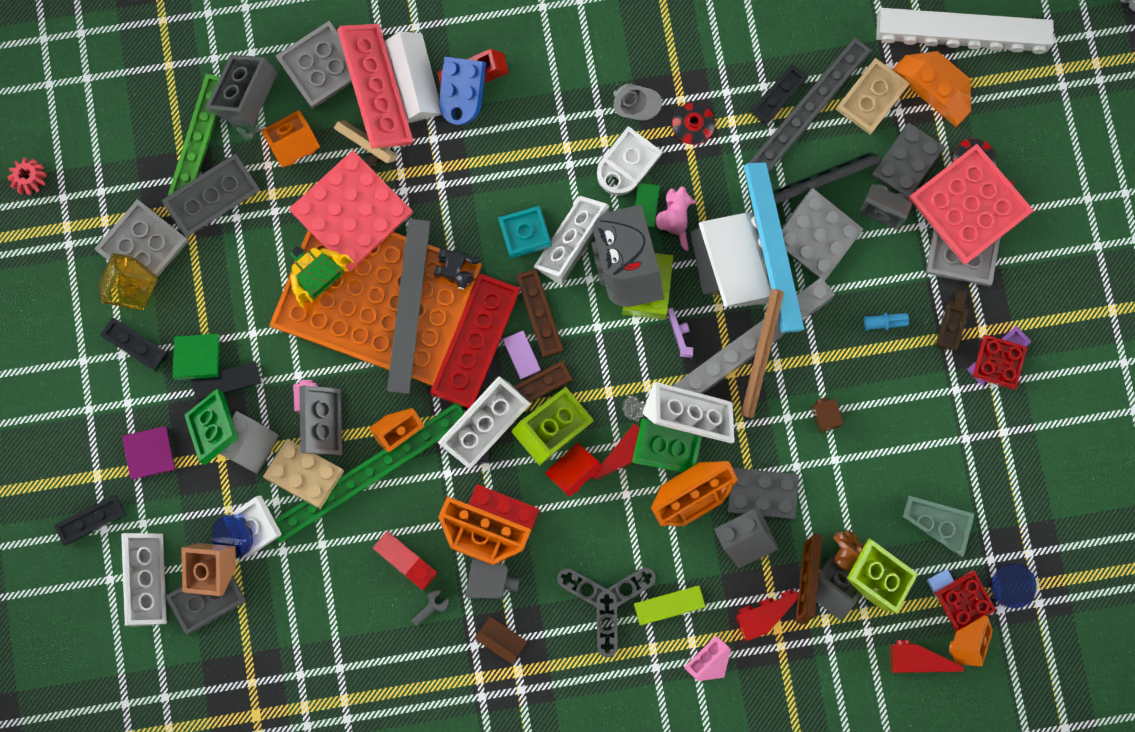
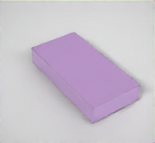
M524 331L503 339L520 380L541 372Z

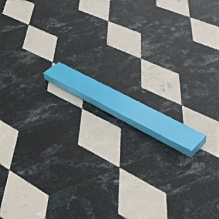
M747 163L744 165V170L771 289H779L784 292L778 317L781 333L801 332L804 330V325L767 164Z

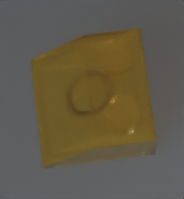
M112 253L98 284L100 302L144 310L158 281V276L136 258Z

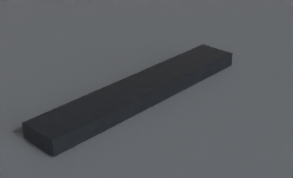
M869 152L773 191L775 204L880 162L879 157Z

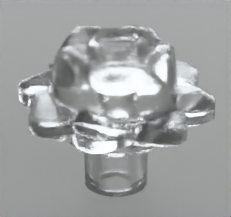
M629 395L623 401L622 409L624 415L629 420L639 421L640 417L644 415L642 410L645 403L639 401L636 396Z

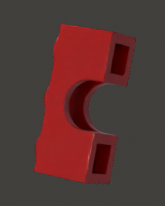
M476 484L468 505L531 529V533L539 515L538 508Z

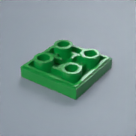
M218 333L174 337V380L219 377L220 336Z

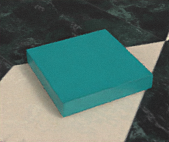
M540 206L498 217L510 259L552 247Z

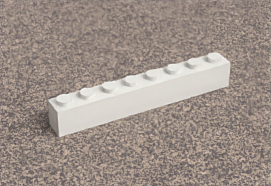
M881 8L877 15L876 40H882L884 43L900 41L907 45L925 43L927 46H937L942 44L950 48L968 46L969 49H980L984 47L992 51L1011 49L1012 52H1023L1026 50L1033 51L1035 54H1043L1048 52L1053 45V20Z

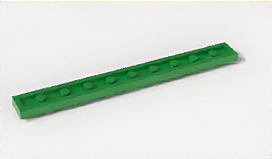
M453 404L424 423L425 427L389 453L384 449L340 477L321 509L303 501L275 519L274 521L282 534L277 538L279 543L285 542L438 443L464 415L461 406Z

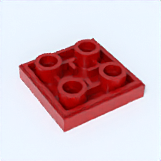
M984 334L972 378L1013 390L1017 389L1027 347Z
M576 443L545 474L570 497L578 492L585 482L594 477L597 471L602 468V465L580 444Z
M974 570L934 592L955 632L979 618L996 611Z

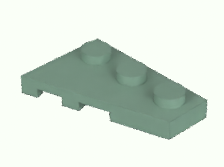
M908 496L902 518L960 557H964L975 514Z

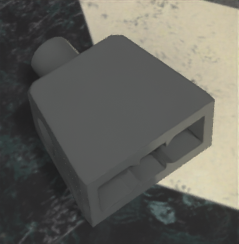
M472 558L465 598L503 599L504 590L518 591L520 579L507 577L508 567L499 563L490 565Z

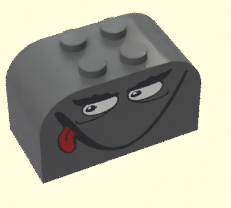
M642 205L611 211L600 216L594 224L595 242L591 244L600 284L606 287L609 299L614 304L622 307H632L663 300L660 271Z

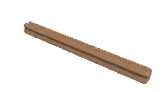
M772 289L741 412L743 416L753 418L755 415L784 292L779 289Z

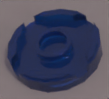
M228 514L220 517L214 523L212 542L215 545L235 546L236 559L251 550L253 544L252 529L246 524L248 522L245 518L237 514Z
M1011 563L1001 566L994 572L990 589L993 597L1000 605L1017 609L1026 606L1033 600L1036 594L1037 583L1034 575L1028 568L1021 564Z

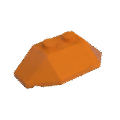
M938 51L905 55L892 69L910 83L909 88L955 127L971 112L970 78Z
M729 461L700 462L661 485L651 509L660 526H685L722 504L730 493L733 484L738 479Z
M448 496L438 517L452 550L490 565H495L522 552L531 533V529Z

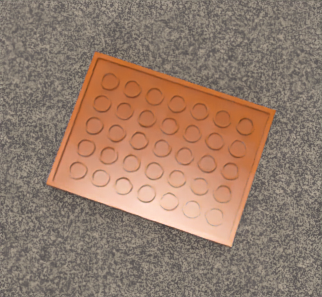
M307 231L301 246L306 253L314 247L318 250L326 249ZM393 232L350 273L343 270L344 274L313 300L312 303L310 300L304 301V308L299 305L292 291L290 276L293 270H291L269 326L390 371L406 236ZM428 245L412 379L433 387L482 264L473 265L464 262L461 271L473 274L475 281L466 287L465 290L459 289L454 281L447 280L444 277H434L436 265L444 267L446 262L439 263L440 258H438L440 249Z

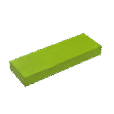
M698 585L634 603L639 625L641 626L705 608V604Z

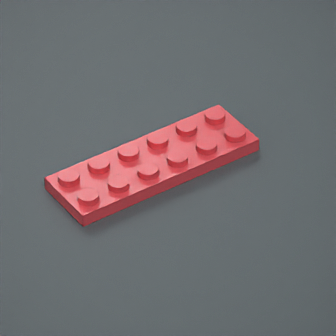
M380 25L340 26L337 31L371 149L411 145L414 141Z

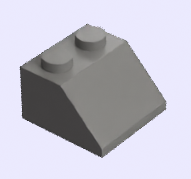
M236 411L232 421L238 439L223 450L220 455L258 474L280 435Z

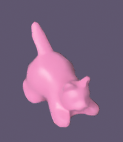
M682 186L677 192L672 188L668 191L666 195L667 210L658 213L656 225L660 230H666L671 234L678 235L681 246L685 251H688L689 246L685 232L688 223L687 208L690 204H695L696 201L688 195L685 187Z

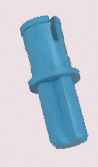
M884 313L879 316H864L866 331L882 328L888 330L893 327L909 325L907 313L891 315Z

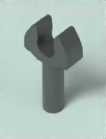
M441 590L428 594V605L411 620L416 626L421 624L434 611L444 612L447 609L449 599H446L440 605L435 603L436 597L442 593Z

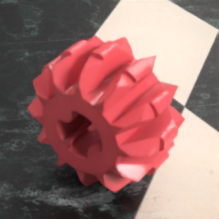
M23 158L22 164L15 161L16 168H9V171L13 173L7 176L8 180L12 182L10 186L13 189H17L19 194L26 192L27 195L31 196L33 189L39 192L38 186H45V182L41 179L46 178L47 175L45 172H42L44 167L41 164H37L35 159L29 161L27 158Z

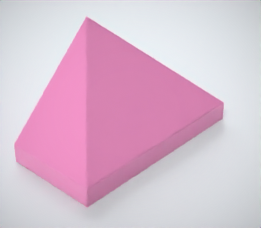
M715 636L684 668L697 681L724 678L731 649Z

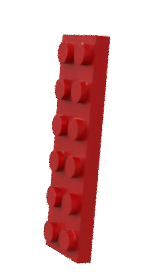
M479 273L431 389V395L468 409L476 402L520 293V288Z

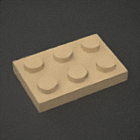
M875 58L840 102L836 110L871 135L910 83Z
M286 439L263 477L321 509L344 471L342 468L316 454L300 453V446Z

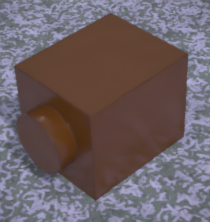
M828 397L816 400V404L811 409L819 433L839 428L844 424L836 399L829 400Z

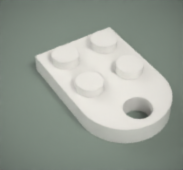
M628 126L601 159L597 169L598 182L606 192L612 195L628 194L637 187L638 183L641 182L663 152ZM616 177L619 183L614 187H610L606 183L607 178Z

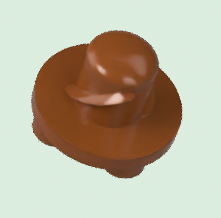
M849 530L836 532L833 538L841 548L835 555L834 562L841 569L851 571L866 543L862 544L858 541L857 535Z

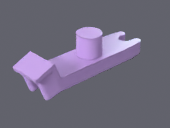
M673 307L667 309V314L680 349V357H690L692 359L693 348L686 347L682 334L689 332L688 324L683 323L679 325Z

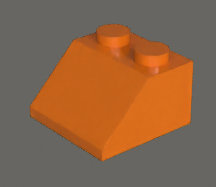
M299 110L261 130L282 168L294 164L299 158L311 155L316 149L320 148L313 132Z

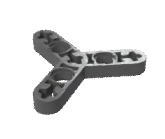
M569 568L561 570L557 576L560 587L597 608V649L603 657L613 656L618 648L617 607L650 588L656 580L655 573L649 568H642L608 589ZM642 572L646 575L650 573L652 576L649 579L650 583L642 582L638 585L641 589L637 591L636 585L630 579L635 577V581L641 579ZM571 573L572 580L577 582L578 578L582 579L578 584L577 591L572 590L575 585L569 582L567 585H564L561 576ZM624 583L630 584L633 588V592L629 596H623L620 593V586ZM582 585H592L594 589L593 594L588 597L583 596L580 592ZM604 595H609V599H613V603L609 604V611L614 610V615H600V610L605 611V605L600 603V599H604ZM606 617L612 619L614 623L613 628L608 631L603 630L600 625L601 620ZM600 633H614V638L609 637V643L614 645V649H611L608 654L605 653L604 649H601V645L605 644V637L600 638Z

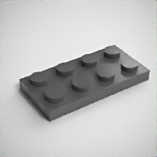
M235 153L170 194L161 202L187 238L258 193L260 188Z

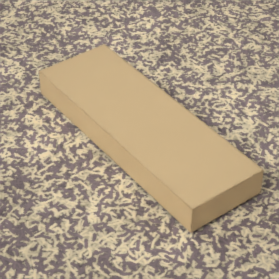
M345 120L337 121L334 127L335 130L385 163L396 160L398 155L387 147L371 149L367 134Z

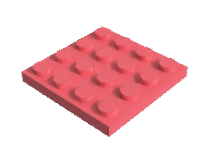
M978 144L908 198L964 265L968 264L1034 211Z
M353 150L289 208V211L326 249L336 251L342 255L346 254L354 261V264L348 263L346 265L349 273L413 214V211Z

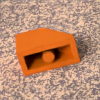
M410 408L386 415L369 427L379 445L389 453L425 426L415 410Z
M983 616L956 632L954 641H951L949 646L950 654L953 655L955 663L959 665L983 666L993 632L988 616Z

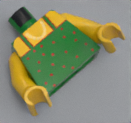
M300 245L295 247L290 255L297 262L291 267L293 273L290 278L292 291L299 305L304 308L303 303L306 300H310L312 303L313 300L344 274L343 270L347 272L346 265L348 263L354 264V261L346 254L342 255L336 251L324 248L318 250L314 247L306 253Z

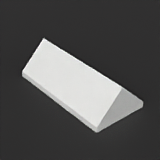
M399 31L384 42L408 123L442 115L423 35L421 33Z
M579 196L551 239L552 247L546 248L533 268H537V271L562 286L593 239L595 222L600 216L609 212V205Z
M499 376L438 443L467 468L471 469L525 411L530 402L508 381Z
M658 382L653 384L643 414L654 424L734 443L732 402Z
M123 533L121 536L125 625L135 627L167 624L163 534Z

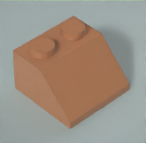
M196 543L182 547V592L223 596L236 569L235 546Z

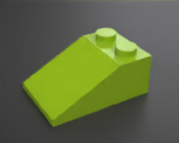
M655 253L664 299L632 307H623L622 315L666 320L673 255Z
M565 387L521 420L511 432L540 466L593 423L594 420L567 387Z
M868 539L847 579L874 605L882 610L898 613L918 573L873 540Z

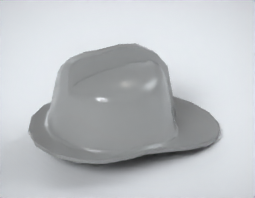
M625 84L618 90H614V110L622 117L648 120L656 116L661 109V96L652 89L635 84Z

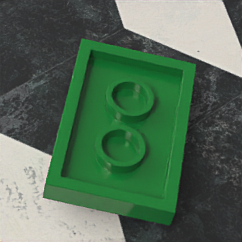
M219 389L214 390L184 415L198 460L204 465L238 439L224 394Z
M642 418L632 462L684 472L696 465L702 436L657 425L649 419Z

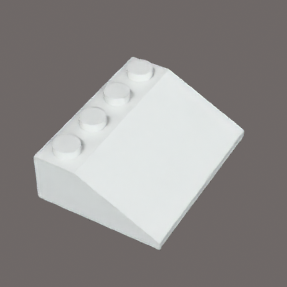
M742 213L700 222V230L724 307L767 304L772 289L755 214Z

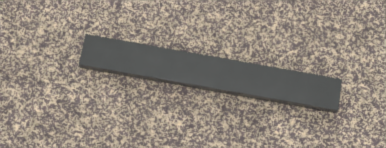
M854 37L749 163H766L769 173L871 53V49Z
M408 219L387 387L388 393L410 395L431 221Z

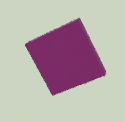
M166 426L122 436L131 480L176 470L168 428Z

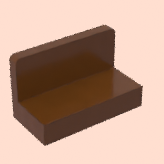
M489 617L485 625L474 637V639L511 664L514 663L527 644L526 640L492 617Z

